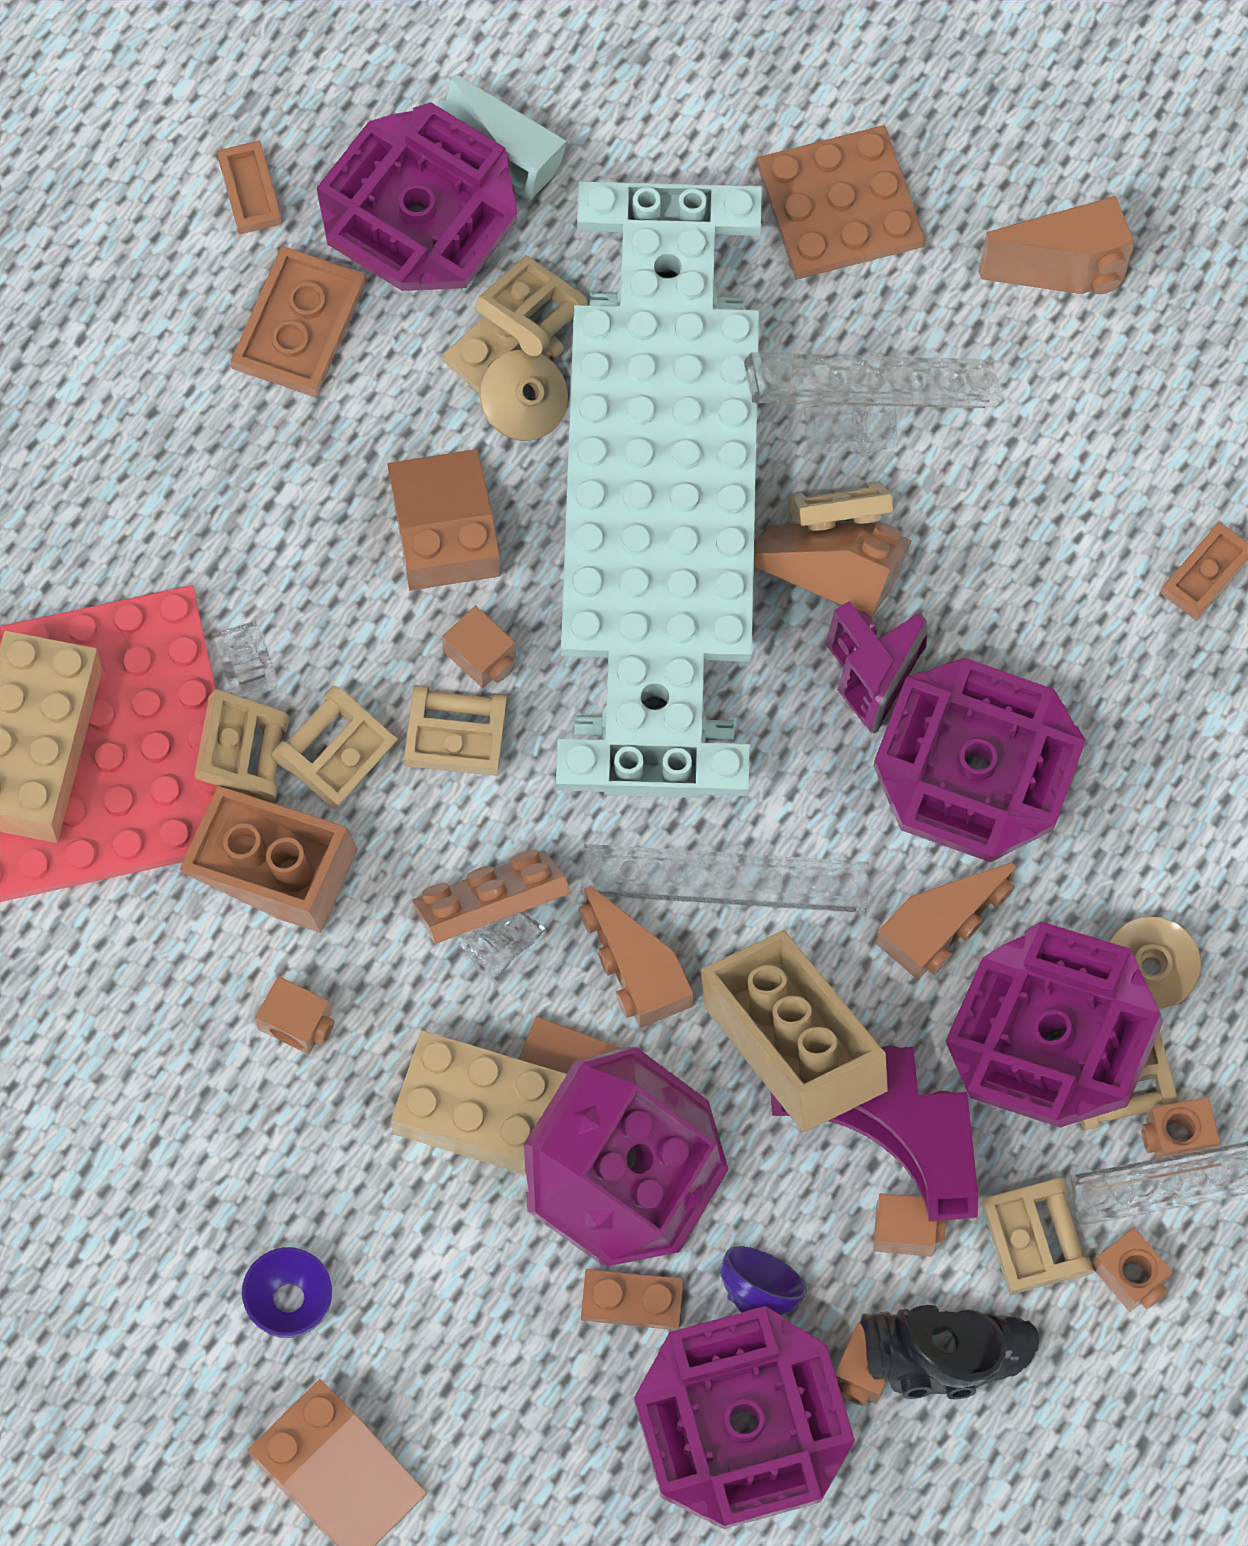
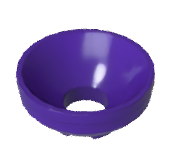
M735 1246L729 1248L722 1259L720 1276L728 1292L727 1298L736 1305L740 1312L766 1306L777 1314L784 1315L796 1310L807 1293L804 1280L795 1270L782 1260L764 1251L751 1247Z
M282 1247L261 1255L250 1266L242 1284V1300L250 1320L259 1329L279 1338H295L314 1330L323 1321L332 1301V1284L328 1271L316 1256L302 1249ZM287 1284L299 1287L304 1294L302 1305L293 1312H283L274 1303V1296L277 1290Z

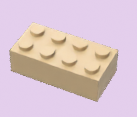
M4 631L0 645V832L58 843L103 671L97 648Z
M785 930L701 969L705 1009L803 1133L888 1091L886 1053Z
M421 1030L391 1118L393 1134L526 1175L524 1143L567 1074Z

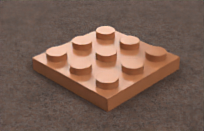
M885 125L757 157L756 164L795 280L924 247L925 238Z

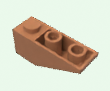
M1010 862L910 896L878 930L875 944L918 981L927 971L935 975L943 968L953 954L948 948L959 937L967 941L984 921L979 915L990 904L998 908L1012 893L1015 886L1011 881L1016 866Z
M592 886L584 888L585 905L579 907V912L588 933L597 931L603 947L597 949L605 973L607 976L615 973L622 989L616 991V996L626 1018L634 1016L640 1029L692 1008L694 994L675 952Z

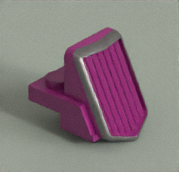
M848 601L834 610L825 645L843 667L837 690L864 726L871 733H877L902 689L906 676H909L919 656L927 647L928 625L926 619L919 613L878 639L876 636L877 630L871 618L864 611L858 612L852 603Z

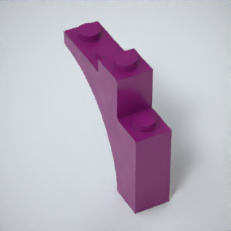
M881 1047L886 1053L888 1091L828 1121L845 1126L868 1137L889 1152L905 1168L915 1182L926 1206L929 1221L978 1218V1187L968 1093L937 1091L932 1094L918 1095L914 1047ZM771 1092L772 1116H790Z

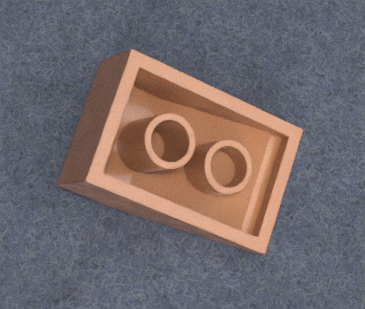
M1113 196L988 231L978 272L982 280L1076 294H1084L1095 291L1096 294H1106L1115 290L1124 282L1135 242L1117 197Z
M478 449L387 463L409 591L500 577L499 549Z
M836 523L834 528L819 531L809 530L808 525L801 526L800 524L770 525L754 543V567L840 605L850 601L858 612L864 611L872 618L891 592L912 540L901 536L902 533L897 528L885 523Z
M217 786L182 862L180 871L279 920L321 933L358 849L348 828Z
M321 1379L247 1449L251 1460L336 1546H376L427 1495L425 1490L358 1416Z

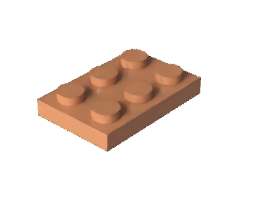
M281 246L232 356V369L317 398L367 283L366 274Z
M527 850L516 854L511 858L510 863L500 867L486 866L475 869L467 874V879L452 885L448 883L432 885L422 891V896L412 899V903L418 919L434 943L437 944L568 895L571 891L566 876L545 850L540 852L537 850Z

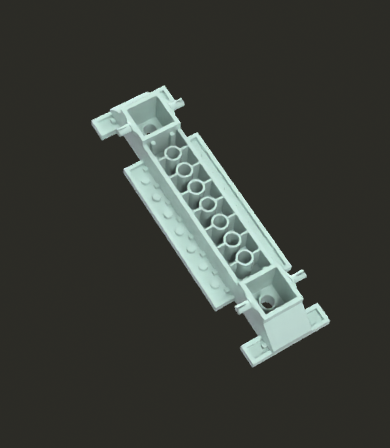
M579 182L577 231L623 232L621 284L617 294L590 292V306L574 305L561 656L608 658L607 705L603 712V717L575 715L574 735H602V740H557L556 790L604 792V795L693 798H700V794L748 796L750 744L706 743V738L734 740V720H706V713L703 708L704 660L751 662L759 310H744V296H717L713 282L715 235L760 236L762 186ZM658 274L677 276L674 278L666 279L660 277ZM650 697H659L666 701L667 705L659 710H651L645 707L643 702Z

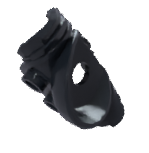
M922 1305L911 1310L900 1309L897 1314H890L888 1311L880 1312L879 1314L863 1313L860 1320L865 1333L867 1369L869 1374L875 1380H889L891 1389L894 1392L902 1393L906 1399H918L929 1394H947V1397L953 1400L973 1396L976 1393V1388L991 1381H999L1019 1374L1031 1363L1039 1346V1334L1036 1327L1029 1320L1024 1321L1015 1316L983 1314L973 1310H963L960 1312H949L946 1310L939 1312L938 1307L935 1305ZM945 1331L950 1332L956 1343L954 1352L946 1353L939 1350L933 1343L932 1335Z

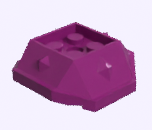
M432 102L414 107L413 111L391 114L369 121L317 186V196L327 245L401 291L467 288L517 222V208L506 148ZM414 205H422L427 208L422 212L408 210V208Z
M962 658L927 672L921 671L906 676L876 754L873 767L901 831L991 863L1054 830L1086 739L1078 726H1075L1066 707L1054 689L979 662ZM970 756H979L985 759L989 766L982 770L973 769L966 763L965 759Z
M1041 921L1024 932L1025 935L1000 946L982 957L945 1041L970 1098L1060 1128L1127 1107L1164 1022L1131 949ZM1055 1030L1066 1031L1058 1040H1045Z
M630 1046L575 1061L524 1143L525 1172L529 1190L526 1192L527 1212L595 1261L606 1266L680 1252L729 1170L709 1101L637 1047ZM632 1147H634L636 1151V1161L631 1168H629L627 1164V1155L629 1150Z
M766 1306L669 1332L634 1397L635 1408L661 1498L722 1529L821 1503L855 1442L827 1345L801 1328L784 1320L781 1315ZM738 1412H747L755 1417L758 1426L751 1433H738L732 1428L729 1421L730 1418Z

